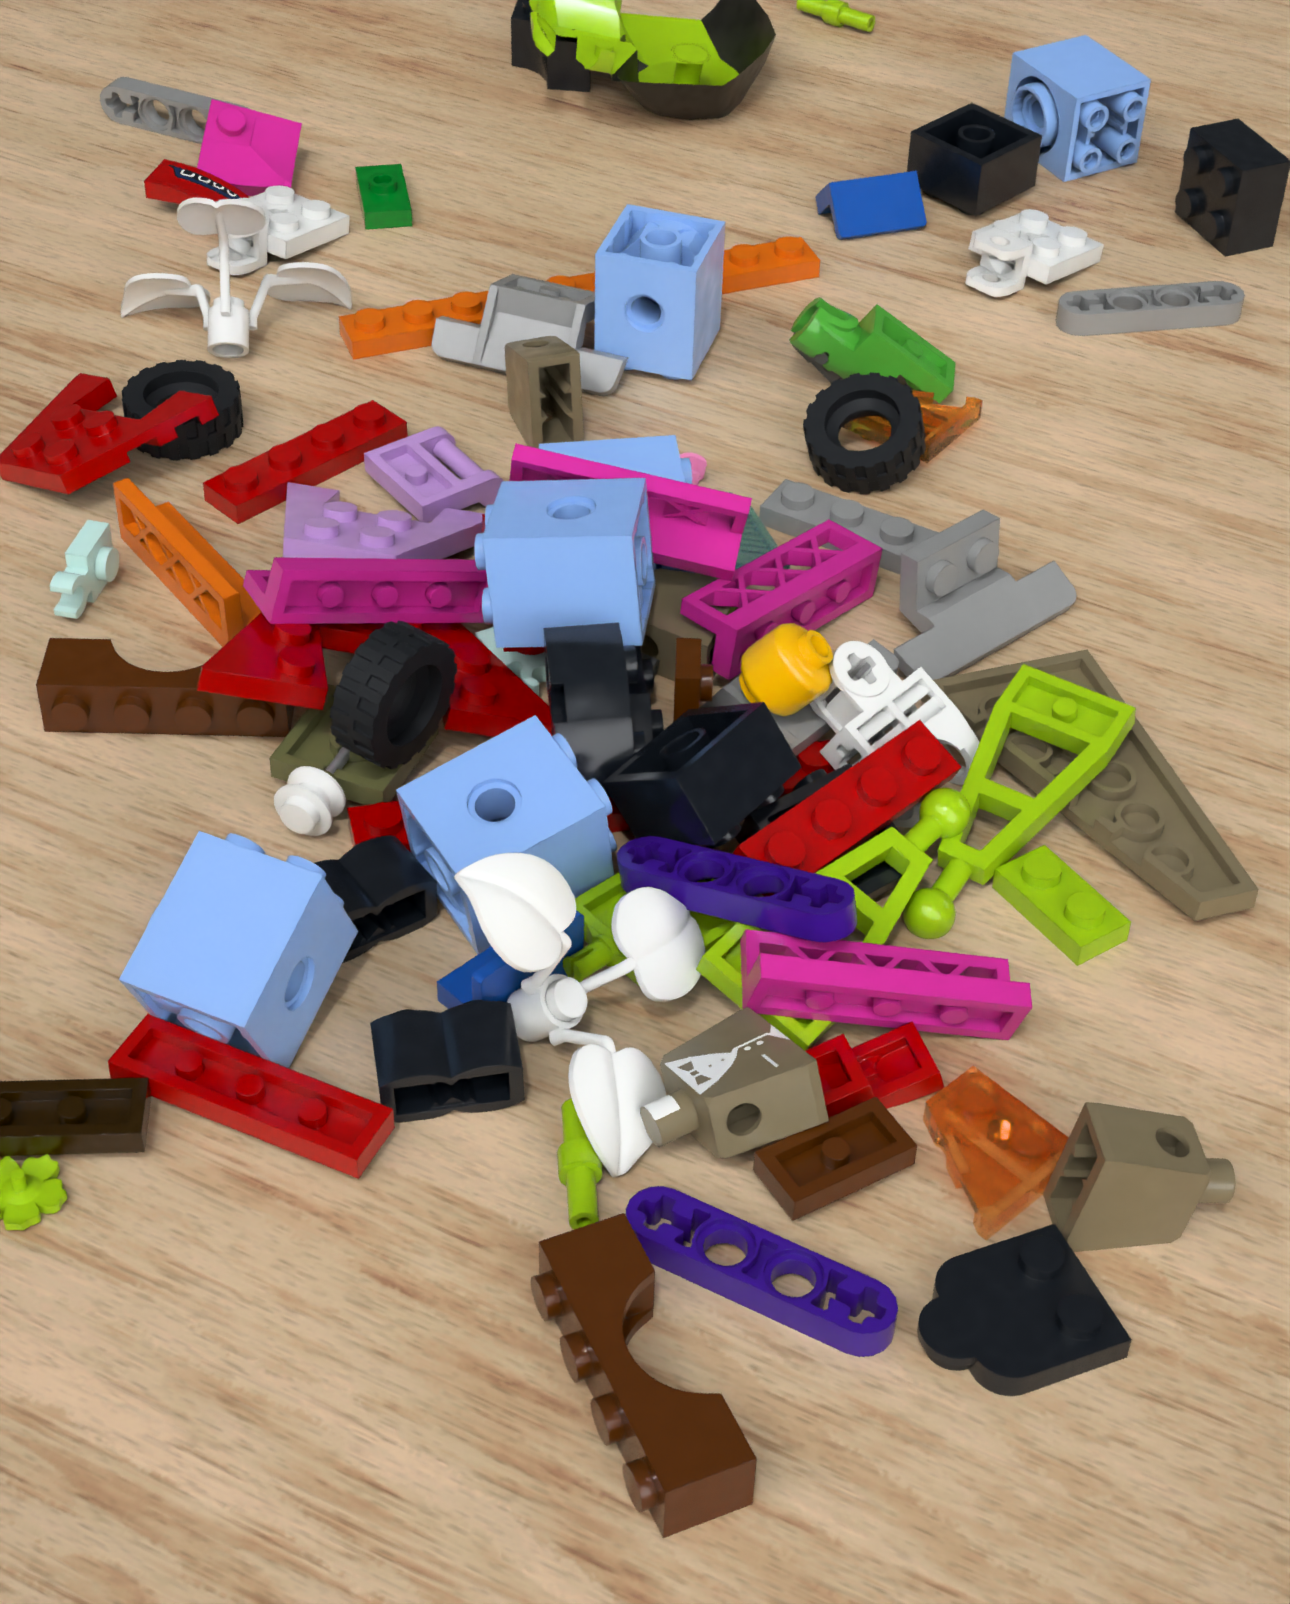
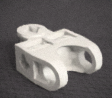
M848 641L840 645L833 653V659L829 663L832 684L823 695L810 703L814 712L825 720L836 733L820 750V753L836 770L846 765L847 761L859 752L862 757L852 764L854 766L918 720H921L951 755L952 753L946 744L956 748L963 756L966 767L960 764L962 768L949 781L953 784L963 785L980 742L960 710L922 667L902 681L888 666L881 653L871 645L861 641ZM868 663L871 667L860 679H857L855 675ZM838 687L841 691L828 704L825 699ZM925 695H929L931 699L917 709L915 703ZM892 726L893 729L885 734V731ZM921 802L915 805L913 810H908L893 821V823L900 827H913L920 820L919 808Z

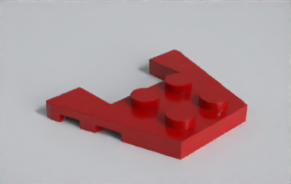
M80 373L69 382L0 454V476L2 480L70 494L130 463L127 452L144 443L161 447L178 438L175 427L196 416L199 423L203 425L216 418L219 414L211 396L186 391H178L141 419L117 416L112 411L96 412L115 399L117 394L110 378Z

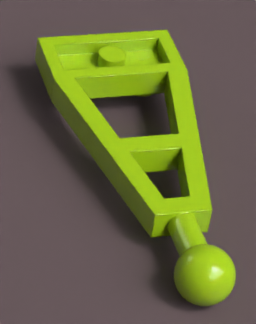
M1023 664L993 707L960 791L970 805L971 817L969 824L961 834L952 838H942L938 847V866L944 869L931 888H922L912 894L903 910V920L907 929L915 936L923 939H937L946 935L955 922L956 911L953 902L968 879L985 885L994 876L995 868L1007 863L1108 765L1135 724L1136 707ZM1010 728L1078 755L1035 798L990 780ZM979 808L1010 821L981 850L965 844Z
M938 788L929 792L920 804V820L904 836L894 827H890L815 873L840 879L854 888L858 923L856 928L866 935L862 941L863 943L880 945L885 943L933 860L924 852L938 838L955 837L967 828L971 817L970 805L959 791L952 788ZM885 861L902 876L882 908L850 881ZM737 922L702 956L696 970L743 1009L740 939L745 929L770 932V930ZM758 1014L804 1051L812 1048L836 1023Z

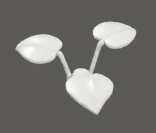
M197 197L186 199L179 204L177 220L179 225L188 233L194 235L218 234L220 297L214 299L213 306L210 307V292L203 288L202 285H191L190 281L184 276L168 273L140 274L133 276L125 284L121 304V317L154 309L200 307L203 315V330L208 331V352L217 357L238 358L249 353V330H257V318L267 294L272 298L284 301L333 303L346 307L351 310L352 296L347 280L336 269L313 262L287 263L278 267L277 275H264L249 312L244 307L242 299L230 296L228 234L249 235L262 230L266 224L265 212L260 206L244 200L220 199L215 202L209 198Z
M501 853L474 862L458 871L454 879L469 898L484 935L495 952L512 968L522 972H535L533 976L522 980L521 988L514 991L507 1003H511L516 1034L527 1042H536L549 1037L550 1043L554 1046L565 1042L584 1045L573 1053L569 1065L568 1081L572 1101L588 1140L612 1178L623 1175L653 1143L646 1132L640 1115V1108L666 1096L665 1086L652 1061L640 1050L629 1047L616 1052L615 1044L611 1037L570 1030V1028L580 1022L586 1011V993L633 970L641 991L652 1001L668 1002L687 994L696 985L701 976L696 968L705 954L704 940L699 925L690 916V911L686 909L685 905L667 892L652 887L635 889L625 894L614 907L611 923L614 941L627 959L580 982L562 974L550 975L572 945L570 937L564 930L574 920L576 902L565 878L552 864L531 854Z

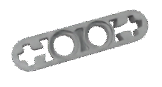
M129 77L117 78L100 93L102 109L111 120L119 124L202 144L205 129L196 124L192 116V110L199 111L207 120L211 99H215ZM215 99V100H218V101H222V102H226V103H229V104L237 105V106H240V107L248 108V107H245V106H243V105H239V104H235V103H231V102H227V101ZM154 100L161 102L166 107L169 119L162 118L156 112L153 104Z
M1224 281L1072 291L1063 294L1059 299L1056 326L1067 334L1090 336L1231 325L1236 323L1241 316L1245 294L1239 286Z

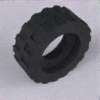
M200 360L162 362L154 367H147L139 371L140 373L132 376L127 381L128 385L123 387L122 405L124 417L141 419L178 391L209 395L214 401L219 415L213 420L202 425L196 416L175 427L178 438L163 446L144 443L136 447L142 453L151 454V457L158 459L168 458L173 461L201 459L202 456H212L219 453V450L230 447L234 444L235 438H239L242 433L241 427H244L239 382L238 380L235 381L234 375L230 371L223 370L222 366L217 364L212 365Z
M872 372L869 375L852 374L849 375V378L837 379L827 389H822L815 395V401L812 404L810 403L806 410L807 418L803 420L804 437L813 469L818 476L821 475L826 484L831 487L833 485L839 487L840 491L847 493L854 491L860 492V494H870L871 491L876 490L881 492L890 489L891 485L897 482L900 484L907 479V475L912 470L915 471L920 464L919 459L921 455H924L926 449V434L921 406L918 398H914L912 389L907 384L902 385L895 377L890 375L889 377L880 376V373ZM880 416L890 423L891 435L889 439L873 449L864 451L847 450L839 441L841 427L856 418Z
M398 620L397 623L390 621L385 623L381 629H375L369 634V638L355 650V655L346 664L340 683L336 686L333 696L335 697L334 704L330 711V718H332V726L330 728L332 735L337 737L335 741L340 746L384 769L385 767L395 769L399 764L405 765L412 760V757L417 752L420 753L426 746V742L435 734L443 715L447 712L448 703L456 684L454 683L455 674L457 673V664L454 662L456 655L454 650L449 648V644L404 621Z

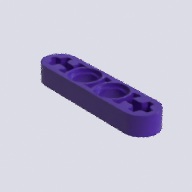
M655 836L639 837L621 846L617 852L621 887L626 893L641 887L657 888L676 898L685 905L687 910L815 942H832L845 938L855 930L858 924L854 888L840 879ZM715 879L709 882H697L700 880ZM766 893H773V894H774V895L765 896V897H754V896H756V895H758V894H766Z
M664 1186L648 1187L638 1191L629 1200L626 1207V1217L651 1264L846 1354L857 1357L873 1356L883 1352L892 1343L897 1321L898 1304L890 1288L880 1281L676 1189ZM661 1219L671 1221V1225L662 1223L656 1230L646 1227V1224L655 1226ZM692 1240L691 1247L683 1246L684 1241L690 1243ZM728 1243L741 1249L746 1257L735 1265L722 1266L709 1260L705 1255V1251L716 1244ZM784 1274H797L809 1280L814 1288L808 1294L801 1297H790L777 1291L772 1282ZM831 1292L835 1294V1299L830 1297L828 1309L824 1310L826 1293ZM862 1309L874 1314V1317H866L862 1324L849 1319V1316L857 1317Z

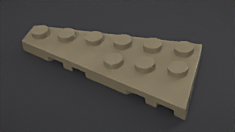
M1088 650L933 680L960 710L979 742L995 703L1023 664L1125 703ZM925 695L921 701L926 703L931 698L929 695ZM1135 717V724L1108 765L1060 813L1194 921L1254 908L1259 889ZM1010 728L997 762L1035 793L1039 794L1078 755Z

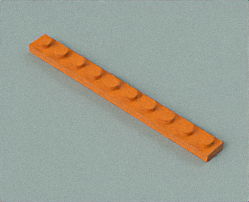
M785 236L778 238L774 242L757 245H735L731 249L724 250L722 294L817 278L820 271V259L802 237ZM595 271L594 273L570 277L558 275L547 280L548 282L595 292ZM489 291L477 293L459 292L452 297L431 301L412 300L402 306L384 309H361L355 314L339 316L340 335L353 360L432 346L436 318L440 316L481 324Z

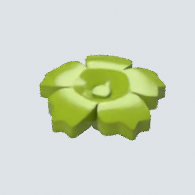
M45 1154L40 1158H27L23 1162L22 1168L9 1156H5L0 1160V1220L3 1219L6 1230L21 1231L41 1222L40 1213H56L67 1200V1192L63 1188L62 1180L57 1179L60 1172L58 1161L52 1160L49 1154Z

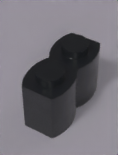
M396 836L376 837L355 845L339 860L330 859L314 863L325 871V880L332 891L344 901L343 908L358 930L342 963L348 962L367 952L380 940L398 939L420 929L437 916V881Z
M472 1000L445 1010L442 1013L406 1009L383 1016L370 1023L380 1104L394 1109V1122L402 1123L433 1119L453 1110L473 1113L495 1111L516 1105L525 1100L523 1066L511 1003Z

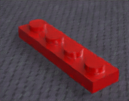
M374 400L360 404L339 417L319 424L312 430L283 444L276 445L269 451L240 465L230 467L225 472L203 482L205 501L235 523L240 524L286 501L288 482L316 486L364 462V453L408 437L407 422Z
M918 720L738 845L733 854L816 873L854 850L920 803L929 792L942 787L952 780L962 767L923 722ZM766 893V894H762V895H763V897H765V896H771V895H774V894H773V893Z
M147 1014L107 1061L110 1078H148L152 1097L358 1179L395 1128L394 1109L150 1014Z

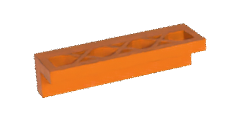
M129 478L113 483L121 539L223 647L261 613V610L243 587L244 579L169 501L155 506Z

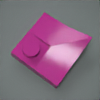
M211 99L197 168L230 183L247 196H255L266 192V189L270 186L280 185L291 188L302 123Z

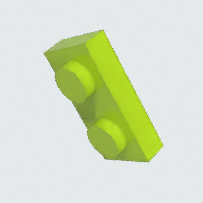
M1042 845L995 868L992 888L1077 966L1127 941L1131 921L1046 845Z

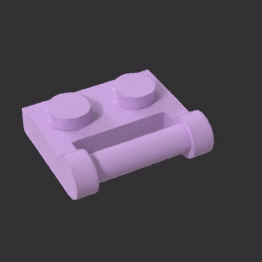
M439 426L429 428L364 453L365 471L421 522L432 521L445 508L461 510L476 503H481L483 506L494 504L500 484L504 481L491 470L484 471L455 446V438L443 427Z

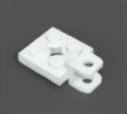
M270 186L266 189V192L250 198H239V200L248 201L260 206L265 212L266 224L262 230L254 234H228L230 275H242L267 266V252L286 260L349 234L350 216L332 209L330 204L325 201L309 200L294 194V190L287 186ZM219 246L207 253V265L220 270Z
M1033 209L1022 210L1019 214L1003 220H996L993 224L972 231L969 250L982 255L980 265L967 272L965 284L993 297H1003L1022 290L1026 276L1041 283L1049 284L1099 263L1104 244L1088 238L1087 232L1080 228L1072 226L1063 227L1048 220L1049 217L1044 212Z

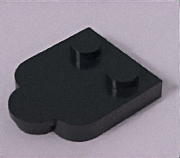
M1056 1224L955 1256L944 1262L936 1274L932 1300L922 1309L917 1327L919 1341L931 1361L944 1369L952 1371L969 1369L974 1379L982 1387L1003 1396L1023 1395L1127 1358L1132 1341Z

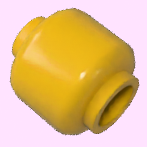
M794 623L778 625L749 646L742 655L739 682L745 697L750 703L765 702L770 713L784 717L797 713L823 695L832 684L829 663L833 659L831 647L827 640L815 630L808 631Z

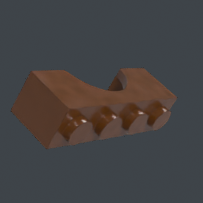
M49 638L36 683L45 732L286 737L291 731L295 706L197 691L202 665L173 672L142 669L121 658L115 651L111 639Z
M622 1213L539 1241V1274L531 1277V1290L542 1319L545 1322L555 1319L563 1335L560 1337V1348L571 1378L574 1382L585 1380L593 1396L590 1403L591 1412L600 1438L606 1446L616 1443L626 1462L623 1464L622 1471L633 1505L639 1512L649 1509L662 1537L666 1538L752 1505L757 1458L722 1393H693L667 1386L647 1374L630 1354L627 1345L631 1338L644 1324L653 1318L655 1269L626 1215Z

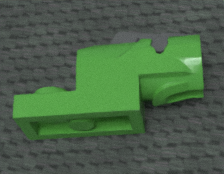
M818 297L804 308L791 328V331L794 332L793 336L789 339L792 346L808 363L811 362L830 383L839 378L840 380L849 378V375L860 373V375H869L870 372L880 373V376L889 377L890 375L895 378L901 375L913 390L921 394L926 393L938 403H941L954 389L956 362L878 304L858 322L855 316L830 305L821 297Z

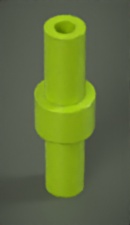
M797 0L796 3L798 10L822 17L824 23L836 27L848 25L871 32L875 26L876 18L874 15L849 8V4L844 1Z
M571 1098L566 1100L561 1106L564 1143L557 1150L559 1180L563 1185L567 1186L569 1225L575 1230L599 1221L596 1184L601 1180L603 1173L602 1162L588 1140Z

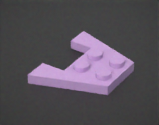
M287 483L283 557L444 559L474 547L476 534L481 533L483 513L445 508L430 523L412 520V515L404 511L385 510L378 514L357 511L356 505L339 501L340 490Z

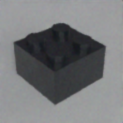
M969 103L911 131L907 172L917 171L920 189L926 195L940 198L958 207L962 213L977 216L1035 186L1042 135L974 103Z
M1239 118L1190 128L1187 149L1183 156L1184 165L1180 187L1175 199V213L1225 257L1273 247L1290 171V160Z
M765 702L688 709L604 780L602 784L636 839L639 837L655 836L715 848L736 837L742 829L740 822L751 812L777 800L785 790L783 784L800 770L802 766Z

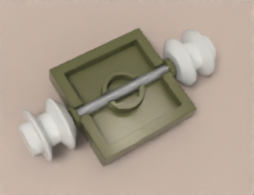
M328 684V692L323 710L308 708L269 758L271 777L287 781V785L280 787L274 796V806L284 825L293 832L309 836H319L325 834L330 829L333 817L338 816L345 808L346 799L364 805L390 802L396 794V789L402 786L438 735V729L429 738L426 746L420 753L417 752L405 765L399 764L395 769L387 767L384 769L340 746L335 741L337 737L332 735L330 728L332 726L330 711L334 704L335 697L333 696L336 686Z

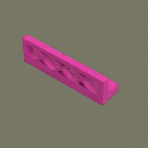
M515 443L509 481L646 478L653 562L720 579L732 580L752 498Z
M828 519L734 570L731 581L719 578L682 598L680 614L716 634L712 658L713 671L730 680L741 673V658L748 647L778 625L794 623L808 631L816 630L873 597L883 548ZM830 543L841 550L819 549V547ZM786 565L809 566L811 569L794 570L783 569V567ZM749 585L774 586L775 589L771 591L746 589V587ZM711 606L738 607V609L725 615Z
M274 557L271 570H246L243 587L270 624L388 623L390 621L397 623L398 620L406 623H484L482 594L484 588H488L486 570H478L475 560Z
M745 929L740 939L743 1009L749 1007L757 1014L887 1028H898L913 1021L918 1031L1009 1040L1032 1009L1030 983L1010 981L1008 959L845 940L815 942L782 933Z

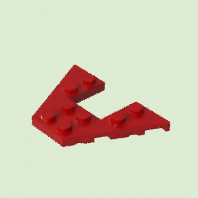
M261 612L202 665L197 691L323 710L328 692V684L322 648L354 653L359 645L369 638V634L375 629L384 627L385 623L270 624ZM408 623L446 642L456 655L454 658V662L457 664V673L454 679L456 684L448 703L447 712L442 717L444 729L495 737L536 715L552 736L549 705L463 624Z

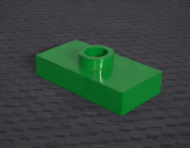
M390 164L355 167L356 185L365 230L411 227L412 209L402 165Z

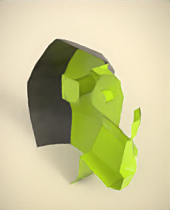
M529 0L533 11L530 12L532 37L536 47L547 57L555 51L556 35L577 38L576 60L582 63L585 69L609 73L612 81H621L630 94L647 111L665 117L685 120L717 119L729 115L742 102L765 64L776 36L768 15L756 0H720L701 20L620 13L622 0Z

